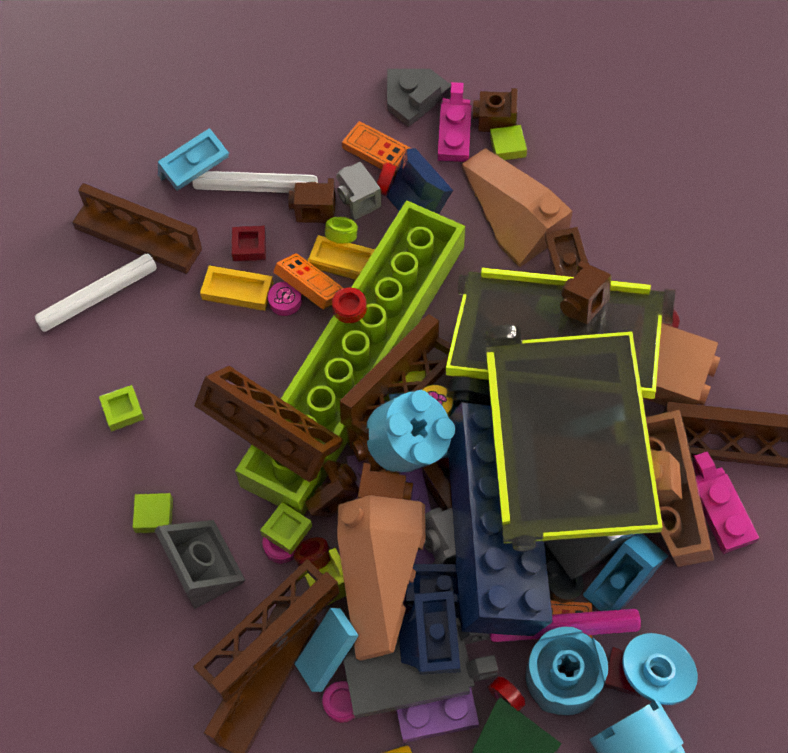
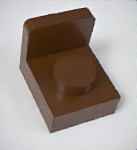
M328 460L323 464V467L331 482L319 486L314 492L315 495L306 501L305 504L311 515L330 518L338 512L339 504L352 501L358 496L359 487L356 484L357 476L349 465Z

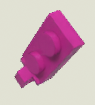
M451 82L450 99L443 98L440 110L437 161L465 162L469 159L472 105H470V100L463 99L464 83Z
M708 452L695 455L692 463L704 516L722 553L725 554L756 543L759 540V536L728 474H725L722 467L716 469Z

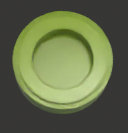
M333 217L326 221L325 237L336 243H351L356 240L358 225L353 220L346 217Z

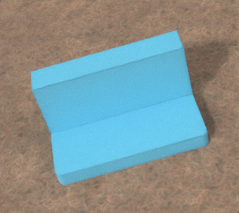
M209 128L159 160L158 176L161 180L167 178L176 191H178L227 159L229 152Z

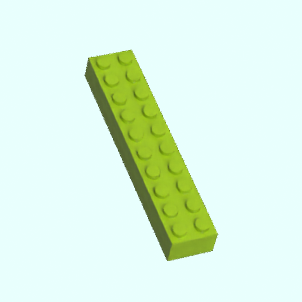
M406 200L352 285V288L360 290L366 297L367 311L365 316L355 323H343L333 315L281 397L283 401L344 439L341 447L327 456L324 463L328 460L336 462L348 442L346 426L341 424L340 400L420 322L464 248V225ZM314 438V439H316L317 441L321 442L322 444H325V443H324L323 441H321L320 439ZM254 445L250 446L235 470L241 488L277 506L283 502L303 516L308 509L305 502L315 495V490L323 484L328 476L322 465L317 478L309 483Z

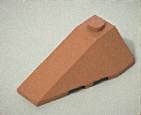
M487 148L462 163L461 168L475 197H478L484 210L483 214L486 221L490 223L495 233L498 246L519 267L547 249L545 242L546 233L570 228L573 211L550 189Z
M369 495L338 505L337 539L350 623L359 635L354 642L355 656L359 661L394 653L406 607L403 605L408 583H413L416 575L413 565L417 551L423 550L426 539L425 504L420 501Z

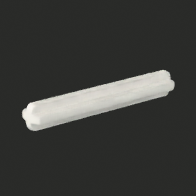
M207 171L193 180L192 184L194 189L289 193V190H295V183H318V179L315 175Z
M149 254L142 255L36 314L34 317L38 326L43 332L52 329L154 272L157 269L156 263Z

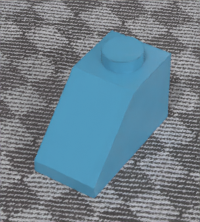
M643 533L635 534L621 545L584 592L583 596L600 611L622 610L650 580L667 559L668 555Z

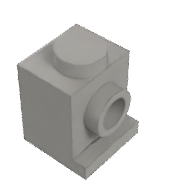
M361 161L352 166L344 167L337 173L336 179L340 184L337 187V192L345 205L350 204V214L354 221L381 207V189Z
M440 507L435 508L425 514L426 539L424 546L435 558L432 564L456 563L452 508L442 511Z

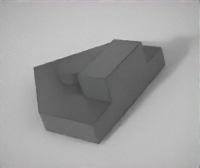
M387 69V110L408 127L451 93V84L431 69Z

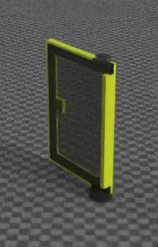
M482 268L481 273L468 272V276L460 274L458 295H463L447 360L446 375L488 380L486 348L521 346L522 340L632 332L642 398L655 399L661 323L672 324L676 290L665 288L664 291L650 290L651 285L611 281L609 301L588 324L566 316L560 309V303L564 299L561 296L563 286L568 279H573L574 277ZM615 354L506 363L507 382L621 395Z
M499 325L488 329L485 333V346L504 543H512L514 550L527 551L536 547V541L662 532L663 526L633 333L620 332L522 340L520 329L512 325Z

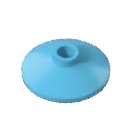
M647 633L632 639L624 650L622 665L625 676L631 686L644 698L652 702L658 699L662 705H675L688 699L694 692L698 680L697 668L691 655L677 641L662 634Z

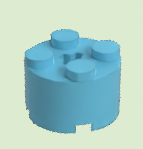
M423 390L404 393L380 405L371 413L366 429L369 428L367 446L370 454L380 466L392 472H411L438 461L447 452L451 438L455 434V425L449 419L443 406Z
M574 627L555 628L546 632L534 645L526 667V684L532 698L543 711L557 715L578 714L588 709L599 696L608 675V661L601 644L594 638L592 639L582 633V630ZM565 666L567 671H573L572 676L566 677L565 673H560V667Z
M658 699L589 739L597 753H685L681 746L684 742Z

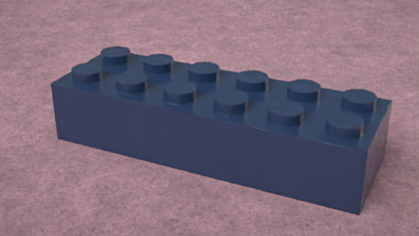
M461 403L449 418L455 425V434L451 438L448 448L461 631L534 636L553 622L544 541L504 543L491 406ZM510 409L521 521H542L530 412Z

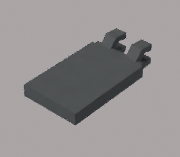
M456 618L461 672L421 675L417 668L401 663L399 636L394 653L362 661L356 659L353 644L343 660L355 719L470 694L469 688L475 687L474 682L497 677L498 668L495 655L475 658L469 661L465 646L488 640V634L462 632L460 620Z

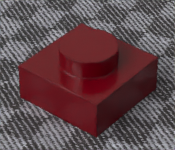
M265 225L232 227L233 261L266 260Z

